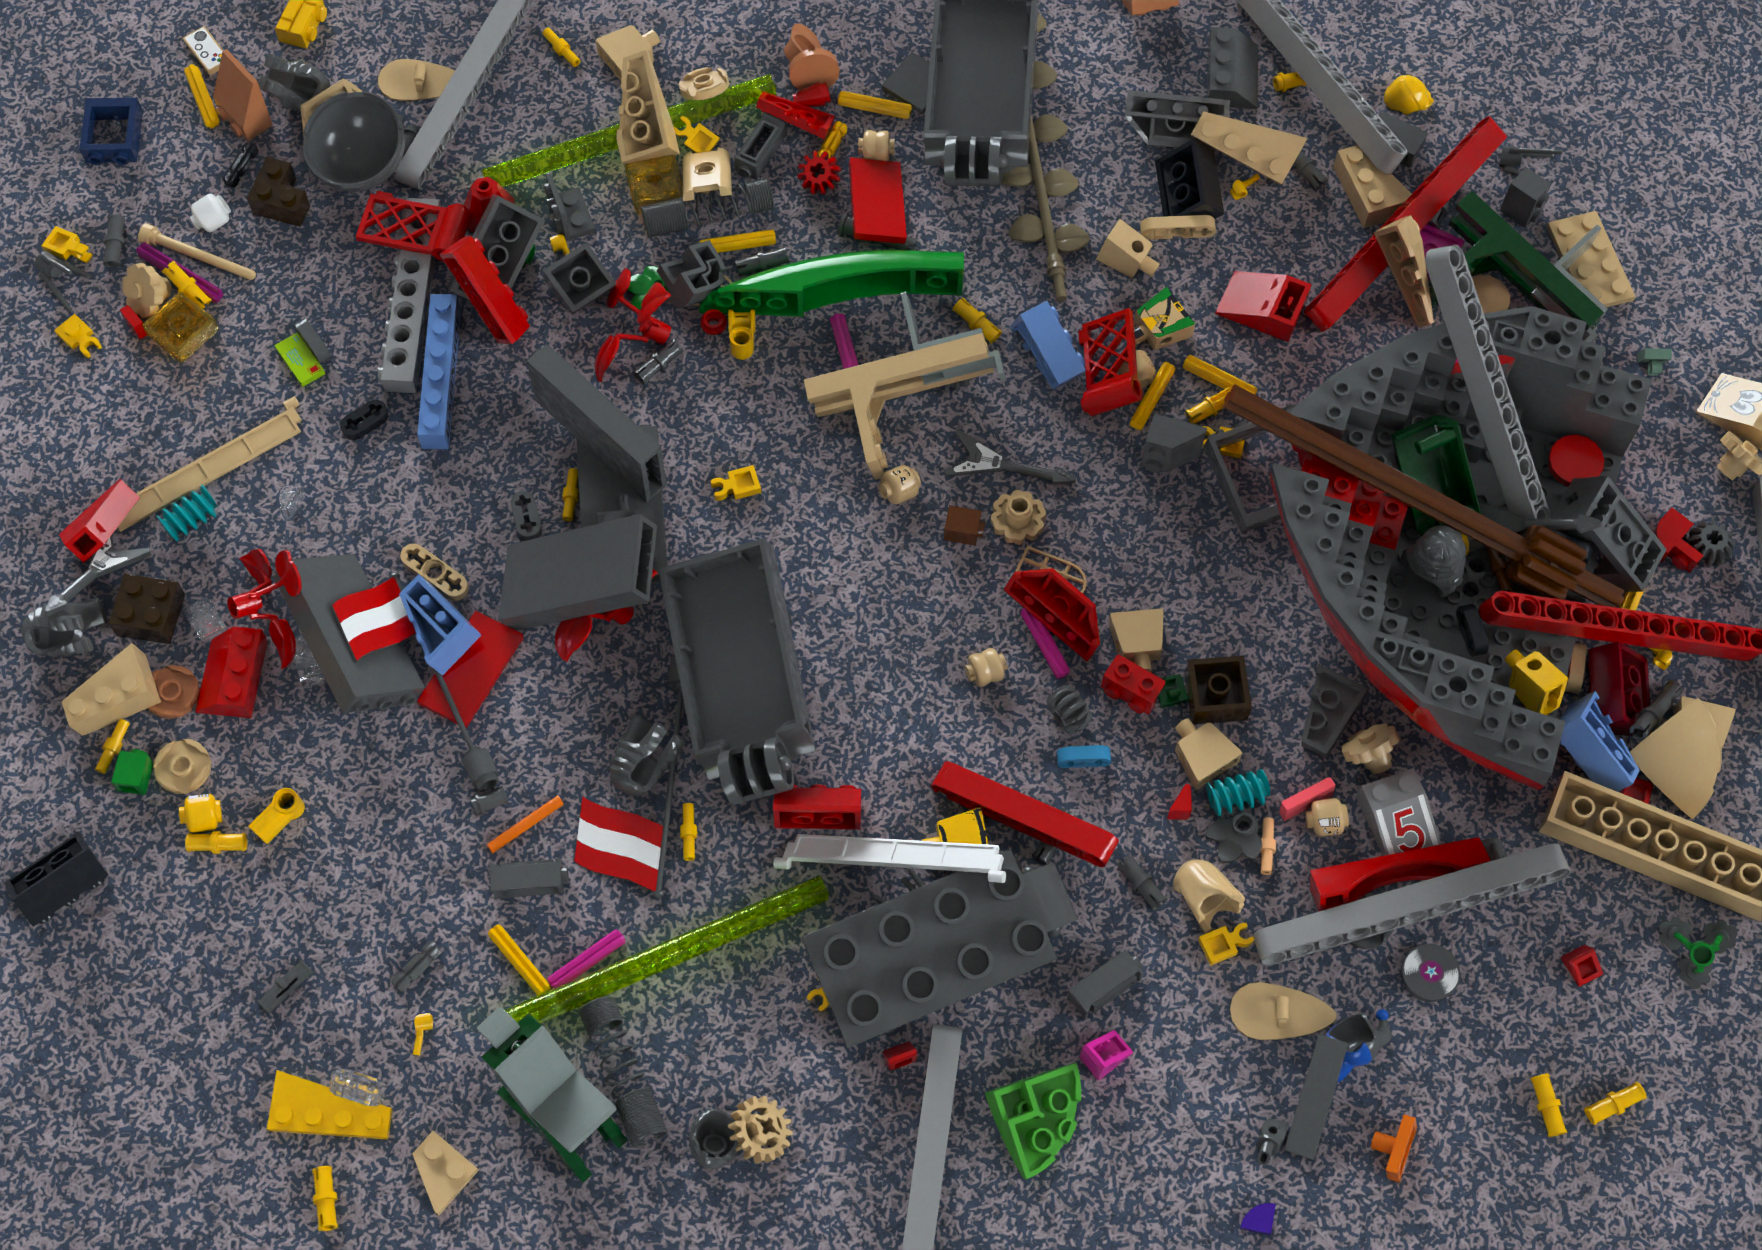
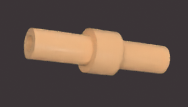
M1266 817L1263 818L1262 838H1260L1262 841L1260 851L1261 874L1270 875L1272 874L1273 854L1276 853V840L1274 839V819Z

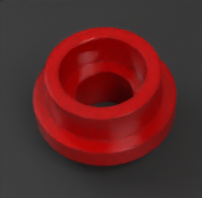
M708 310L701 317V328L709 335H718L726 329L727 319L719 310ZM711 321L718 322L717 325H709Z

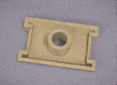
M717 148L716 151L694 154L690 151L684 155L682 159L683 201L695 200L694 193L708 194L710 191L717 190L720 191V196L732 195L730 153L726 149Z

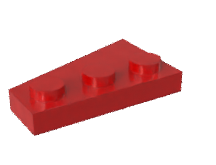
M764 91L758 98L756 108L762 110V112L769 113L822 139H825L835 118V115Z

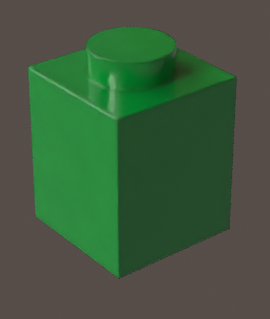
M142 750L120 751L111 783L118 792L146 795L154 763L148 754Z

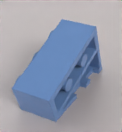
M418 574L399 595L408 618L413 623L417 633L416 638L425 653L426 663L441 675H444L475 643L481 634L433 585Z
M1595 690L1567 706L1560 720L1565 721L1560 744L1566 747L1573 756L1575 764L1583 769L1590 778V781L1618 792L1632 785L1640 770L1623 739L1617 741L1609 726L1613 721L1609 714L1603 716L1596 703V700L1600 698Z

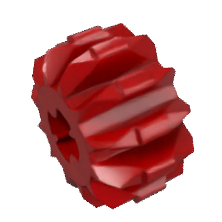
M813 151V159L805 155L804 160L807 164L798 165V168L803 172L797 175L798 179L803 181L802 187L804 189L810 188V193L813 195L817 193L818 188L822 195L826 194L825 187H829L833 191L835 187L832 181L840 182L841 180L836 175L841 171V167L835 165L837 159L834 156L829 158V154L826 151L821 156H819L817 151ZM822 168L825 173L823 175L819 174L817 178L814 173L815 171L820 172Z

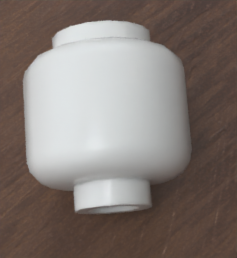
M207 194L191 205L193 215L190 216V219L198 230L203 228L207 232H213L229 221L231 210L220 195Z

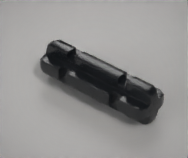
M250 142L244 144L241 149L243 152H239L229 167L231 171H227L224 175V184L233 188L237 186L240 181L239 177H243L252 163L251 158H255L259 152L255 144Z

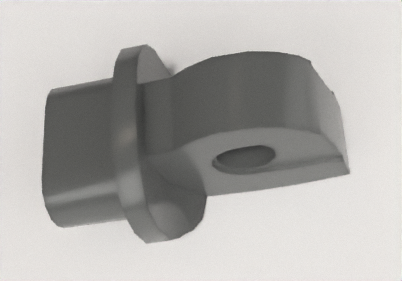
M1268 1119L1263 1123L1260 1136L1256 1142V1149L1259 1150L1257 1161L1260 1164H1268L1270 1157L1278 1152L1285 1138L1288 1122Z

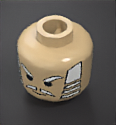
M1337 798L1314 800L1310 811H1305L1307 828H1313L1315 835L1318 837L1341 835L1344 828L1349 826L1346 804H1341Z

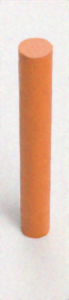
M558 795L487 843V847L493 854L563 806V801Z

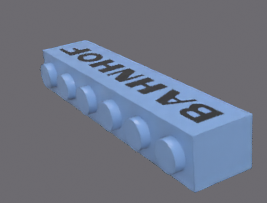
M430 294L417 432L422 449H449L461 307L457 295Z

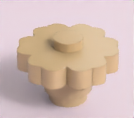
M138 263L127 268V276L123 277L122 290L123 294L127 297L126 304L136 314H139L140 317L146 318L159 313L158 305H161L171 295V284L167 278L161 277L152 266Z
M1728 431L1720 441L1729 450L1720 458L1721 462L1717 465L1718 469L1731 480H1734L1737 476L1741 477L1749 468L1761 476L1762 458L1757 454L1759 450L1748 440L1743 442L1735 434Z
M1015 490L1011 496L1002 494L994 502V513L991 515L990 523L993 526L994 533L1004 535V540L1007 543L1021 545L1025 538L1033 541L1043 532L1046 510L1041 500H1032L1030 492Z
M1384 723L1373 725L1368 730L1364 729L1356 732L1348 738V742L1343 744L1341 748L1347 762L1352 761L1353 764L1364 763L1365 768L1370 769L1372 774H1378L1392 766V755L1390 752L1394 749L1393 745L1399 743L1400 740L1395 726L1388 727V724Z

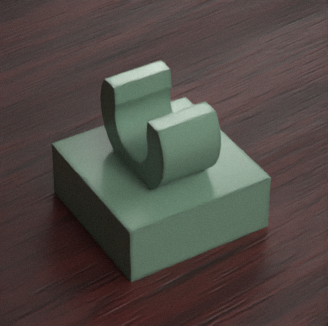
M1645 348L1637 353L1638 363H1647V375L1658 376V374H1662V363L1672 360V349Z

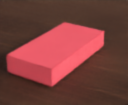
M1328 777L1283 800L1279 811L1280 816L1286 821L1311 808L1314 800L1332 797L1336 784L1331 777Z

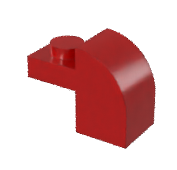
M1672 507L1662 517L1653 531L1667 549L1660 563L1669 557L1678 569L1691 573L1704 555L1683 540L1694 523Z

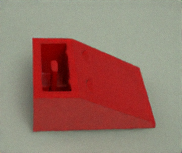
M1234 271L1215 314L1289 342L1307 303L1312 284L1289 275Z

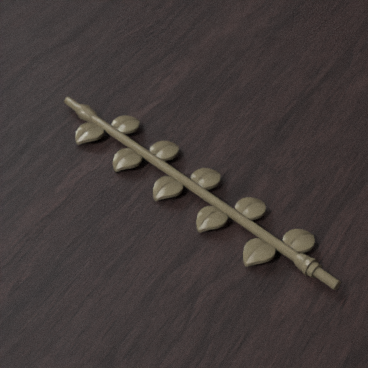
M1039 13L1037 33L1046 28V20ZM1035 61L1033 89L1043 88L1053 83L1057 79L1055 70L1042 61ZM1052 114L1040 116L1033 125L1031 115L1029 139L1030 164L1028 163V167H1016L1010 172L1003 173L1002 184L1012 187H1024L1030 185L1034 180L1041 220L1035 215L1024 214L1014 222L1009 230V236L1014 240L1028 243L1039 241L1045 236L1048 252L1047 274L1053 280L1057 301L1063 302L1067 300L1063 280L1066 268L1058 251L1071 253L1080 250L1089 243L1090 236L1079 226L1070 223L1062 225L1054 233L1047 195L1051 197L1065 196L1078 187L1079 182L1070 172L1061 168L1053 169L1045 175V178L1043 177L1037 141L1043 143L1055 141L1068 132V127L1061 119Z

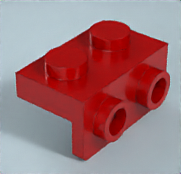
M1118 654L1103 675L1101 688L1104 689V693L1115 700L1120 698L1127 702L1129 708L1139 714L1144 712L1150 715L1155 707L1158 695L1165 686V680Z

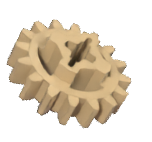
M754 1096L738 1104V1110L731 1113V1117L736 1121L728 1124V1128L735 1131V1134L729 1138L733 1141L737 1140L736 1152L743 1149L745 1151L744 1159L747 1160L753 1157L756 1164L762 1161L768 1163L784 1154L783 1149L791 1144L786 1137L793 1135V1131L786 1128V1125L791 1123V1119H784L782 1116L786 1109L778 1110L776 1108L777 1101L773 1100L768 1103L767 1096H762L758 1099ZM760 1111V1114H751V1112ZM762 1145H764V1146L770 1145V1146H771L770 1148H767V1149L761 1148Z

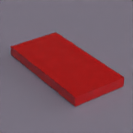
M850 157L848 164L854 239L905 244L907 234L900 162Z
M476 610L471 616L469 623L481 636L442 675L466 728L524 638L522 633ZM434 674L417 700V703L458 724L440 683Z

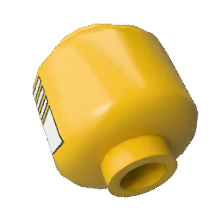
M212 794L188 796L184 801V807H179L180 824H186L188 831L192 833L215 830L218 823L222 822L220 800H215Z

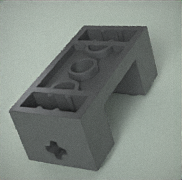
M1608 476L1573 478L1553 512L1551 519L1578 518L1579 514L1599 519L1602 522V526L1584 533H1579L1577 529L1557 531L1573 538L1590 537L1605 555L1594 574L1623 589L1624 592H1643L1667 549Z

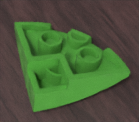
M1077 1063L1049 1070L984 1092L1001 1137L1023 1179L1031 1178L1046 1169L1056 1160L1055 1155L1061 1147L1069 1143L1077 1125V1121L1074 1119L1077 1103L1081 1101V1081Z

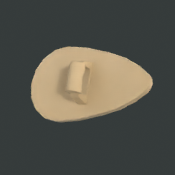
M398 59L388 63L380 71L378 85L382 93L393 100L416 101L437 98L442 94L455 70L421 60Z
M1262 982L1250 983L1240 988L1232 998L1230 1006L1231 1018L1237 1029L1247 1037L1257 1040H1278L1312 1034L1326 1028L1336 1020L1334 1009L1320 999L1298 990Z

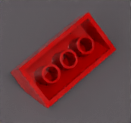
M465 236L439 255L494 339L500 344H513L530 327L527 322L529 317L526 311L520 305L517 306L512 299L514 293L506 283L503 284L497 276L500 273L496 265L491 260L488 262L483 252L485 249L477 238L473 239L472 236Z

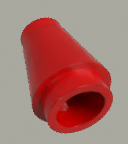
M818 81L792 94L794 102L808 107L826 106V103L831 102L826 82L820 83Z

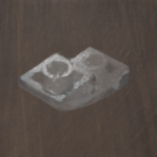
M207 596L182 610L203 644L228 630Z

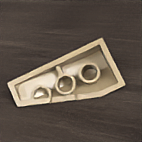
M644 50L623 57L621 77L622 102L618 113L620 115V126L617 129L616 137L622 163L657 162L679 155L675 130L649 51Z
M1410 215L1398 219L1373 233L1418 327L1434 323L1423 241L1420 236V228Z

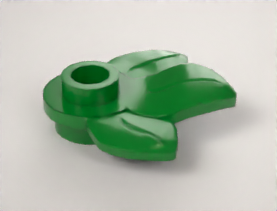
M646 266L643 275L636 274L631 276L630 285L627 290L634 294L630 303L639 310L642 309V301L654 283L662 284L665 290L669 292L656 271L658 269L657 266Z

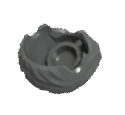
M710 1109L702 1112L695 1119L690 1130L689 1147L691 1153L698 1163L706 1168L719 1169L725 1166L729 1160H733L739 1153V1151L736 1152L735 1150L738 1145L737 1140L733 1141L729 1138L735 1134V1131L728 1128V1124L735 1121L723 1110Z

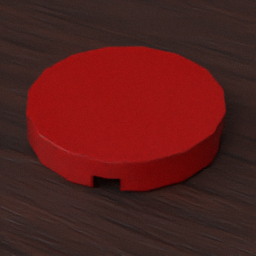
M1564 436L1555 442L1548 453L1549 471L1564 486L1569 487L1573 478L1599 477L1604 468L1605 460L1601 449L1594 441L1584 436Z

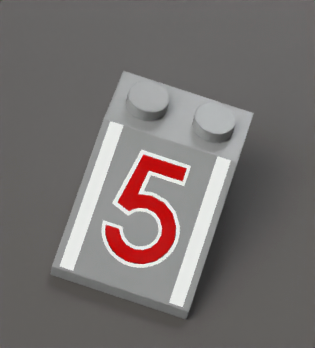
M1414 768L1361 786L1356 798L1383 856L1441 845L1425 790Z

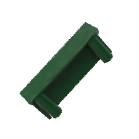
M1434 415L1391 434L1400 472L1481 514L1458 421L1444 415ZM1409 506L1416 534L1423 536L1430 528L1440 524L1445 525Z

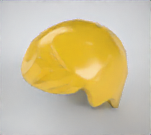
M1411 75L1397 77L1384 94V102L1387 107L1400 111L1403 114L1426 110L1434 102L1425 84L1417 77Z

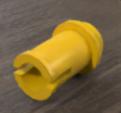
M1280 72L1277 76L1273 77L1274 89L1281 91V93L1286 92L1290 88L1307 85L1297 72L1287 74Z

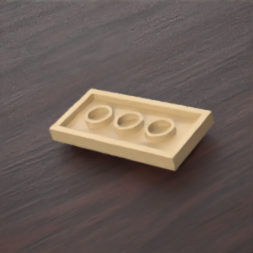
M1597 211L1548 222L1546 227L1560 259L1596 225L1601 227L1591 247L1566 271L1605 307L1634 301L1636 296Z

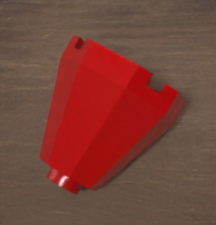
M489 177L477 178L470 186L464 203L472 214L467 230L475 232L493 194L515 204L514 198L497 181Z

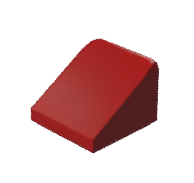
M1185 784L1169 810L1167 819H1189L1192 811L1190 784Z
M1583 945L1560 957L1578 987L1604 974L1596 952L1590 946Z
M909 1041L882 1051L888 1069L891 1071L914 1063L917 1060V1051Z

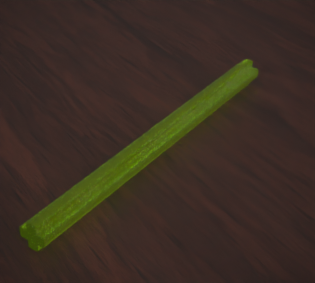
M766 74L730 86L723 93L713 98L688 100L667 107L673 127L678 129L686 126L680 120L681 116L687 117L691 124L756 103L763 91L777 96L776 86L771 74ZM620 123L481 169L482 176L489 177L497 181L502 187L618 149L616 137Z
M816 876L510 1007L505 1011L517 1023L529 1013L541 1024L585 1005L592 1000L606 996L829 900L827 888L821 876Z

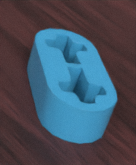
M1068 746L1057 750V765L1060 768L1105 767L1111 764V751L1108 746Z

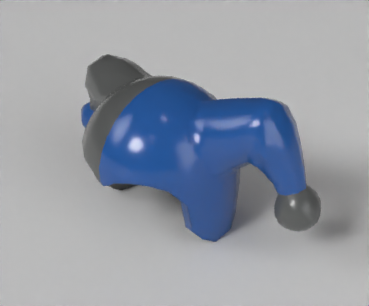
M1380 1009L1376 1012L1375 1016L1379 1020L1378 1030L1373 1028L1364 1013H1358L1340 1021L1327 1032L1326 1036L1349 1043L1338 1082H1341L1352 1071L1354 1066H1363L1374 1060L1379 1049L1391 1040L1392 1032L1387 1021L1389 1014L1385 1009Z

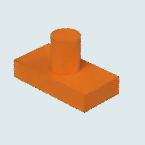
M1403 1115L1396 1137L1375 1131L1372 1139L1371 1149L1390 1154L1386 1167L1387 1178L1400 1183L1417 1130L1415 1117Z

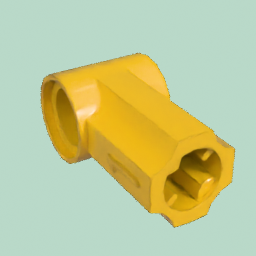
M282 788L274 794L272 803L248 827L268 844L291 820L297 819L303 814L305 809L304 802L293 789ZM288 800H294L292 807L283 809L284 804Z

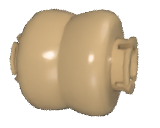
M866 130L863 138L859 137L858 154L863 153V159L889 161L890 154H895V138L890 139V133L885 130L878 132Z
M988 648L981 653L971 654L968 657V665L964 666L968 680L970 682L975 681L979 687H984L991 682L1001 681L1004 678V670L1008 669L1004 655L1002 653L998 654L994 648Z

